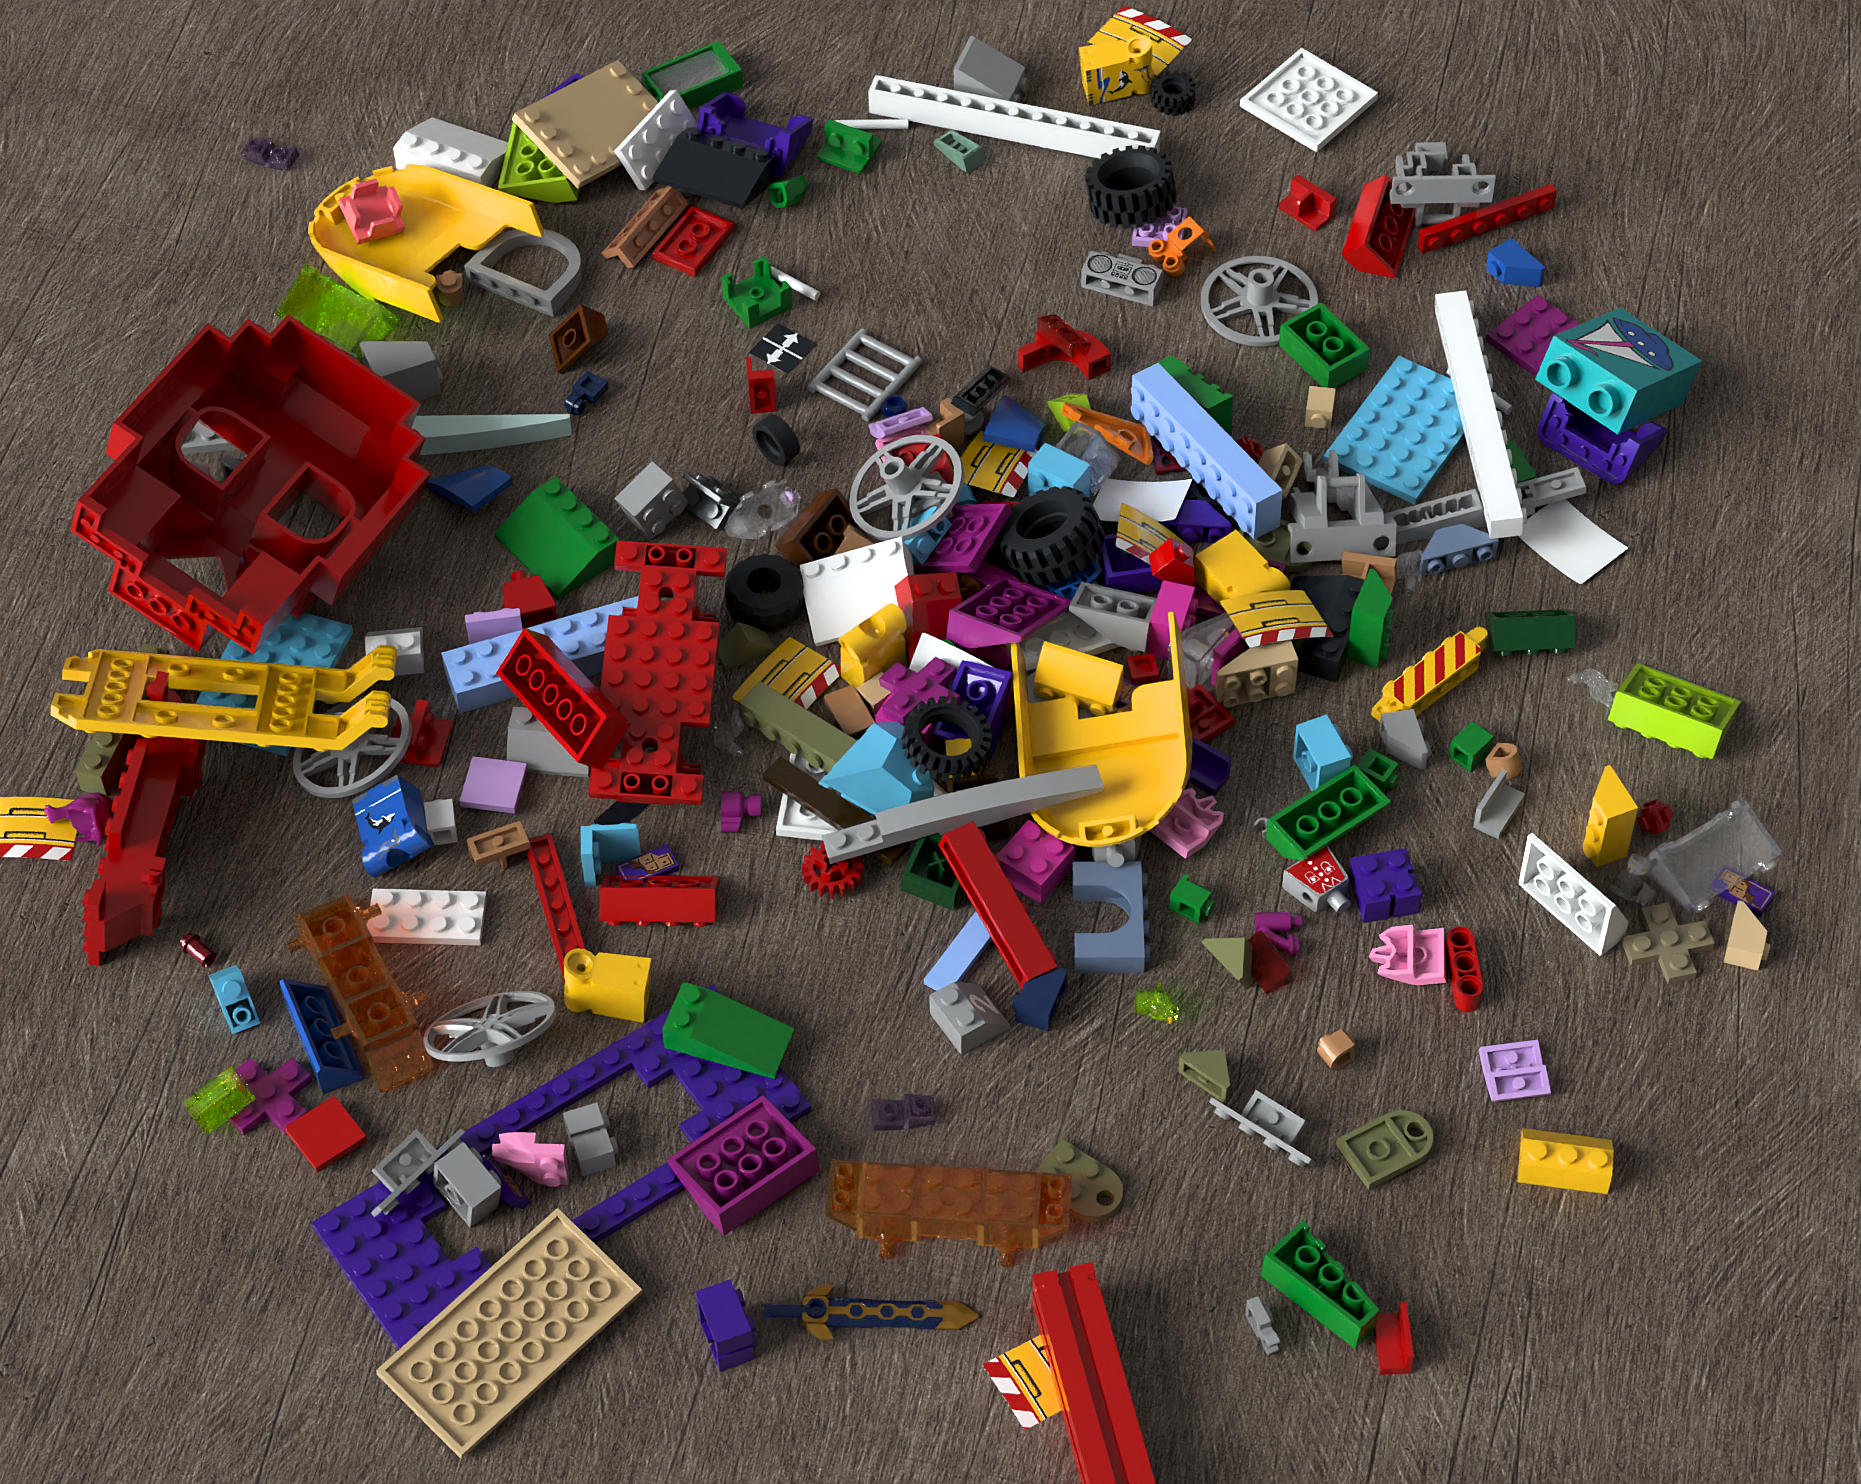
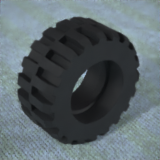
M1062 486L1061 489L1049 487V490L1046 491L1039 490L1036 494L1023 498L1021 503H1016L1011 508L1012 512L997 536L999 548L1015 577L1031 585L1036 583L1039 586H1046L1047 583L1054 585L1060 583V580L1071 579L1077 572L1081 573L1084 571L1086 565L1092 564L1096 559V554H1099L1102 549L1105 532L1104 526L1089 497L1075 488Z

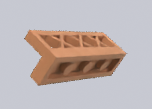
M668 186L656 190L602 252L603 256L607 259L618 255L628 269L635 267L689 203L677 188Z

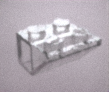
M1075 421L1055 446L1090 464V495L1092 496L1098 492L1121 462V458L1098 430L1078 421Z

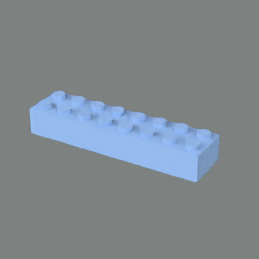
M1159 363L1132 375L1131 413L1133 417L1143 423L1149 434L1155 436L1161 442L1163 448L1176 458L1181 467H1185L1189 471L1194 481L1200 483L1212 499L1217 500L1223 507L1224 512L1234 518L1241 530L1247 532L1253 539H1256L1280 527L1282 489Z
M638 596L526 629L548 636L586 677L602 672L608 616H622L623 607L637 608ZM523 629L441 653L445 674L459 713L517 697L496 672Z

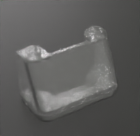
M1744 797L1733 802L1729 810L1718 813L1712 820L1675 842L1671 841L1667 844L1665 842L1658 846L1640 864L1645 873L1688 912L1695 910L1696 913H1699L1711 905L1709 900L1760 870L1763 874L1777 865L1775 860L1783 853Z

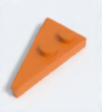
M1064 403L1061 409V413L1144 464L1150 465L1154 456L1150 434L1144 425L1071 403Z

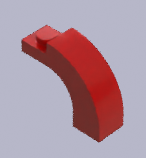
M1061 327L1049 328L1035 332V342L1026 344L1018 349V367L1024 373L1050 361H1066L1077 366L1085 377L1090 380L1110 371L1111 353L1101 341L1084 331Z

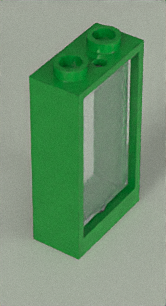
M720 41L642 72L643 83L641 84L658 102L669 91L677 90L689 110L711 101L725 91L731 93L743 88L742 69Z

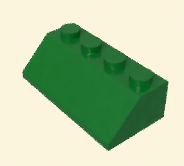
M1354 764L1269 818L1265 839L1282 857L1304 861L1391 805V801Z

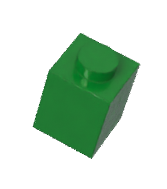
M1472 721L1451 741L1449 758L1471 772L1492 751L1494 736L1486 728L1480 727Z

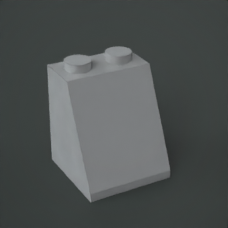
M970 36L954 67V90L1020 103V95L1022 92L1025 93L1028 86V78H1025V67L976 37Z
M364 341L360 343L364 365H367L382 378L389 380L406 394L413 396L415 400L421 401L442 394L440 383L444 382L439 367L437 368V366L441 365L437 351H432L428 342Z

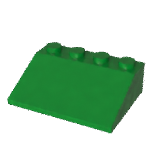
M556 476L536 488L494 533V536L534 576L541 577L546 588L558 600L614 565L617 541H620Z

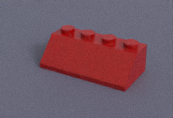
M1385 174L1364 185L1341 255L1357 271L1394 278L1401 263L1415 218L1416 208H1402L1401 204H1391L1390 190H1392L1393 180Z
M606 875L600 887V921H608L609 925H623L625 921H634L640 926L653 925V922H665L667 926L682 925V922H693L694 926H709L710 922H715L717 918L719 876ZM622 877H649L644 882L640 879H622Z

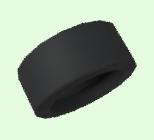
M769 414L753 426L752 434L758 449L773 464L783 466L800 453L799 441L794 431L779 416Z

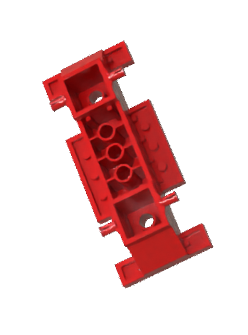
M617 541L615 570L641 572L637 608L623 607L622 616H608L600 692L631 725L623 736L621 758H609L605 768L602 770L591 767L589 798L616 799L618 802L673 806L674 803L702 805L704 775H700L701 763H684L683 736L685 726L710 728L720 626L719 622H716V613H702L699 610V576L725 577L727 548ZM663 597H665V598H673V599L670 600V601H663V600H661ZM648 747L657 748V751L653 753H647L644 750Z
M158 671L155 681H150L148 685L147 697H149V700L184 703L174 690L169 689V673ZM157 736L155 738L142 737V739L137 738L134 749H129L126 759V765L129 767L127 772L122 771L119 781V788L122 790L120 795L114 796L112 811L115 813L113 819L108 818L106 822L105 835L108 836L105 850L108 852L106 858L101 857L99 862L98 874L101 875L99 880L94 879L91 890L86 889L83 899V906L86 907L83 916V922H86L83 937H86L84 952L88 953V964L100 966L104 952L140 934L152 936L154 928L160 926L161 905L166 890V858H163L181 795L193 797L195 789L200 788L201 768L206 753V740Z

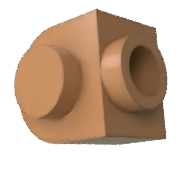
M449 270L445 271L442 275H436L438 296L441 304L448 307L459 305L464 300L462 273L457 274L455 271Z
M1497 742L1485 759L1486 767L1489 769L1491 777L1497 778L1501 770L1504 769L1507 771L1506 779H1512L1523 769L1518 749L1514 744Z
M1339 1029L1333 1034L1328 1033L1320 1039L1317 1053L1332 1070H1339L1355 1060L1356 1043L1350 1033H1344L1342 1029Z

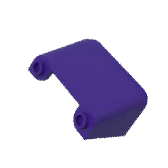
M726 91L701 106L698 129L701 132L710 135H721L726 140L743 142L746 146L755 149L762 148L771 154L777 155L774 177L783 175L789 169L810 136L814 118L796 115L789 120L787 129L745 117L746 108L744 100L740 96Z
M1554 392L1538 425L1537 435L1539 440L1549 448L1607 482L1619 484L1627 480L1660 446L1668 429L1655 422H1647L1639 428L1637 434L1631 430L1616 434Z

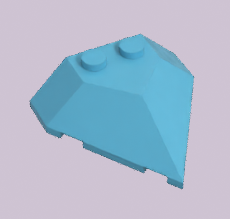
M897 721L873 723L866 730V733L853 744L833 766V769L818 783L825 788H834L842 793L841 797L874 815L877 812L932 798L934 794L932 779L929 778V770L923 775L919 772L921 764L913 768L910 764L911 758L906 759L904 755L905 749H902L904 726Z

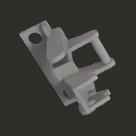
M1416 143L1415 152L1406 153L1405 165L1402 155L1396 156L1397 176H1393L1390 201L1391 204H1401L1402 208H1416L1415 227H1421V224H1438L1460 216L1461 207H1479L1481 202H1492L1495 175H1477L1475 163H1470L1469 155L1463 154L1462 164H1453L1451 176H1426V171H1440V174L1446 173L1448 160L1446 143ZM1478 182H1486L1488 187L1479 189ZM1425 203H1453L1452 214H1423Z
M1329 450L1328 462H1324V468L1312 469V456L1309 455V452H1303L1300 474L1307 482H1314L1315 490L1314 492L1301 493L1298 487H1293L1290 490V513L1297 522L1288 523V530L1291 533L1290 562L1341 560L1344 551L1381 557L1395 556L1397 523L1393 517H1384L1383 510L1365 483L1364 473H1357L1356 476L1339 477L1338 454L1335 453V450ZM1336 502L1341 511L1349 512L1353 520L1327 521V503ZM1382 536L1389 539L1388 547L1384 550L1376 549V540ZM1301 542H1309L1311 544L1310 552L1306 555H1299L1297 553V546Z

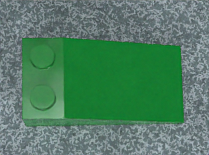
M683 982L662 1028L664 1047L667 1049L775 1079L794 1035L795 1028L713 990Z

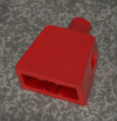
M517 570L511 574L512 581L503 584L504 608L520 609L523 629L558 619L555 602L540 576L527 577L525 571Z

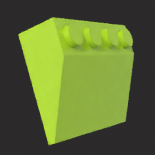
M513 121L497 188L498 191L550 203L577 200L580 188L577 189Z
M1637 663L1617 690L1608 720L1614 722L1620 728L1636 730L1646 738H1657L1667 742L1673 748L1689 750L1697 757L1713 759L1727 734L1741 701Z

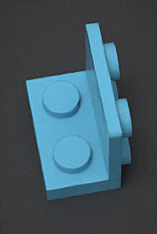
M620 823L617 825L593 824L581 826V859L585 887L597 886L596 875H602L601 862L627 861L641 855L638 824Z

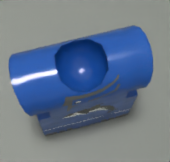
M398 774L352 800L361 841L365 845L362 852L363 864L371 877L377 878L434 846L432 838L426 831L428 829L421 792Z

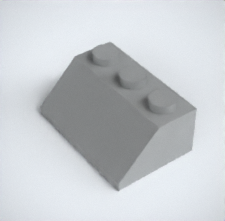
M513 707L508 727L506 761L527 763L528 773L589 778L591 767L577 763L528 708Z

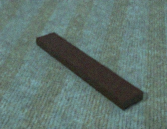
M782 756L763 773V780L838 831L875 820L829 788L818 784L819 781ZM904 842L871 853L892 867L910 849V843Z

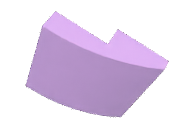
M921 407L869 424L871 435L882 439L930 423L933 417L930 412Z
M1538 1040L1479 1048L1482 1069L1492 1102L1551 1094L1546 1065L1542 1063Z

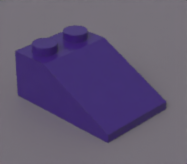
M962 660L950 690L960 695L961 703L959 706L965 700L969 702L967 710L970 711L975 706L979 709L977 717L982 714L986 717L985 724H990V733H992L987 758L992 759L1002 734L1013 673ZM937 722L932 733L942 747H945V740L957 738L970 739L965 730L949 722Z

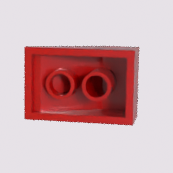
M956 572L907 575L894 586L898 607L902 610L906 619L904 636L910 664L922 633H926L939 640L946 639L949 612L952 608L962 603Z

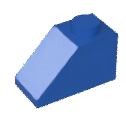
M1510 238L1488 252L1486 269L1503 284L1534 287L1543 285L1546 267L1514 239Z

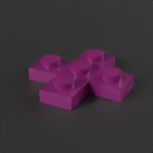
M934 657L918 673L896 662L879 678L880 686L895 694L882 706L883 714L905 725L911 710L914 707L917 708L918 703L921 701L927 704L928 698L934 697L937 704L939 696H946V703H950L951 698L955 697L958 698L956 705H959L961 703L960 695L945 688L955 678L957 668L937 657Z
M250 1058L228 1075L229 1082L244 1096L224 1111V1115L243 1135L247 1134L265 1118H268L287 1135L284 1127L307 1113V1110L293 1096L311 1083L312 1078L293 1058L289 1059L270 1075Z

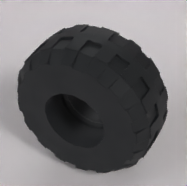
M753 555L737 563L729 571L725 583V601L730 616L734 621L769 632L790 625L800 616L805 605L801 571L794 563L778 555ZM761 591H771V592H773V593L765 594V595L757 594V593H759V592H761Z

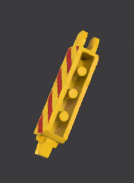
M1479 626L1467 634L1460 631L1453 637L1449 636L1436 650L1427 652L1416 665L1407 667L1400 677L1386 683L1382 690V698L1372 708L1371 715L1380 722L1381 714L1414 709L1417 716L1478 670L1480 654L1486 648L1485 640L1488 637L1486 628L1484 629Z

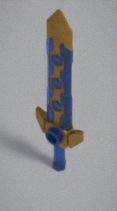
M821 1284L809 1291L803 1299L802 1305L764 1304V1318H802V1324L804 1327H807V1332L819 1340L827 1341L833 1340L828 1327H900L959 1330L978 1318L976 1312L959 1301L828 1298L834 1289V1284Z

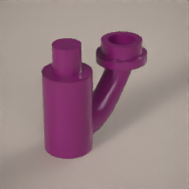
M1290 911L1255 912L1254 924L1256 933H1259L1267 942L1288 950L1289 956L1299 953L1298 936L1288 934V939H1285L1274 932H1288L1291 930V927H1302L1301 915L1290 916Z

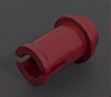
M187 933L181 939L179 944L181 951L184 954L189 953L201 966L207 967L215 960L216 953L200 941L198 934Z

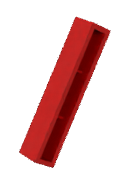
M972 821L945 833L939 843V847L1020 989H1023L1025 982L1054 972L1058 967L1056 965V957L1045 946L1038 926L1033 925L1028 916L1027 906L1018 899L1014 892L1015 888L1012 880L1003 873L1000 860L988 847L984 832L980 828L978 829L975 822Z

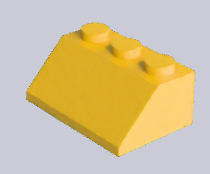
M1044 641L1034 678V694H1037L1044 700L1069 698L1076 703L1077 708L1089 710L1096 716L1113 714L1122 691L1123 665Z
M1611 765L1605 766L1589 812L1590 817L1586 827L1585 840L1582 845L1584 854L1588 859H1592L1596 867L1627 857L1638 810L1637 805Z
M1522 1128L1517 1182L1608 1194L1613 1170L1614 1149L1612 1140Z

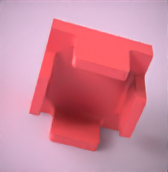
M372 179L355 184L351 195L339 199L340 208L358 245L404 232L405 225L401 219L403 205L394 186L388 189L386 185L378 187L377 179Z

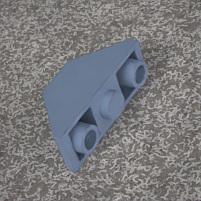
M1462 523L1437 529L1421 556L1419 574L1421 577L1430 574L1435 575L1449 569L1462 568L1469 564L1480 561L1485 562L1496 558L1498 539H1490L1488 533Z

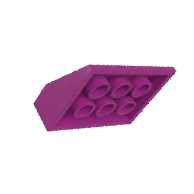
M1003 576L950 610L946 639L956 643L960 648L969 649L1021 642L1069 610L1072 600Z
M764 1095L667 1159L669 1166L699 1208L724 1236L820 1171L816 1148Z

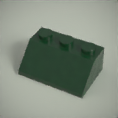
M1566 609L1485 612L1489 648L1497 651V655H1514L1516 650H1524V654L1534 655L1541 654L1542 649H1552V653H1568V648H1576L1575 615Z

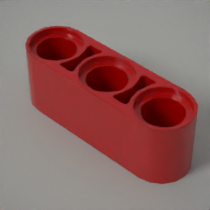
M1454 927L1449 931L1446 943V961L1453 999L1459 1010L1473 1012L1480 1006L1483 991L1475 940L1468 928Z

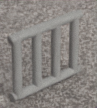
M861 328L807 386V390L811 393L817 391L862 414V418L868 422L910 378L923 361L918 356L912 358L869 336L865 329ZM862 343L906 367L897 374L854 352V350ZM847 359L891 383L885 390H882L839 368V366ZM832 375L876 399L870 406H867L824 384V382Z

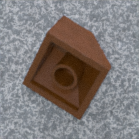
M580 304L549 334L558 373L562 374L609 333L604 314Z

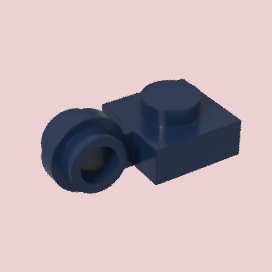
M587 371L572 386L573 394L567 397L564 404L567 412L572 415H580L586 407V401L594 404L608 390V381Z

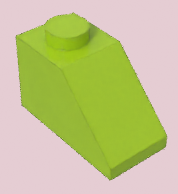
M1070 393L1047 401L1049 408L1064 432H1073V435H1078L1088 431V429L1061 413L1065 402L1091 409L1087 394Z

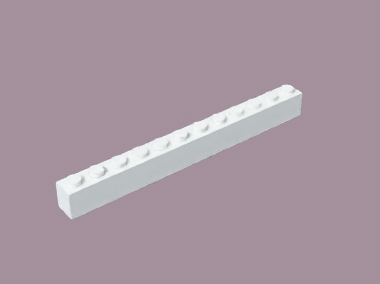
M875 75L869 89V113L908 119V121L1100 159L1101 155L1105 152L1109 155L1112 154V149L1126 150L1125 146L1132 145L1133 149H1137L1139 145L1145 146L1146 150L1153 147L1157 149V153H1159L1160 149L1159 130Z
M1466 290L1435 294V314L1490 539L1522 535L1523 524H1527L1526 509L1520 507V504H1522L1521 489L1515 487V484H1517V474L1515 468L1511 469L1510 467L1512 465L1511 450L1505 447L1507 446L1506 430H1501L1503 425L1501 411H1496V408H1498L1496 392H1491V389H1493V379L1491 373L1487 374L1486 372L1488 370L1487 355H1482V352H1484L1482 336H1477L1479 334V324L1477 318L1473 319L1475 314L1473 300H1468Z

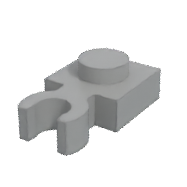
M1258 1296L1247 1300L1245 1316L1257 1339H1261L1267 1355L1278 1352L1279 1348L1277 1345L1280 1344V1340L1271 1327L1273 1316L1267 1305L1263 1306Z

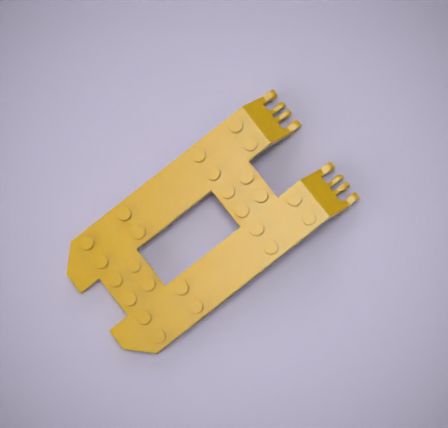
M379 645L349 669L96 649L89 651L86 658L79 659L76 655L66 658L62 671V680L85 681L88 683L84 695L55 693L51 703V715L74 729L84 730L87 733L102 731L140 734L146 738L165 736L253 743L261 747H270L272 745L314 748L321 752L343 750L371 727L383 728L388 724L391 695L386 691L373 690L341 716L313 714L315 700H321L327 704H335L337 702L349 703L378 680H392L395 674L398 651L396 647L391 645ZM162 671L169 673V689L258 695L255 709L150 701L144 700V696L149 682L155 681L157 672Z

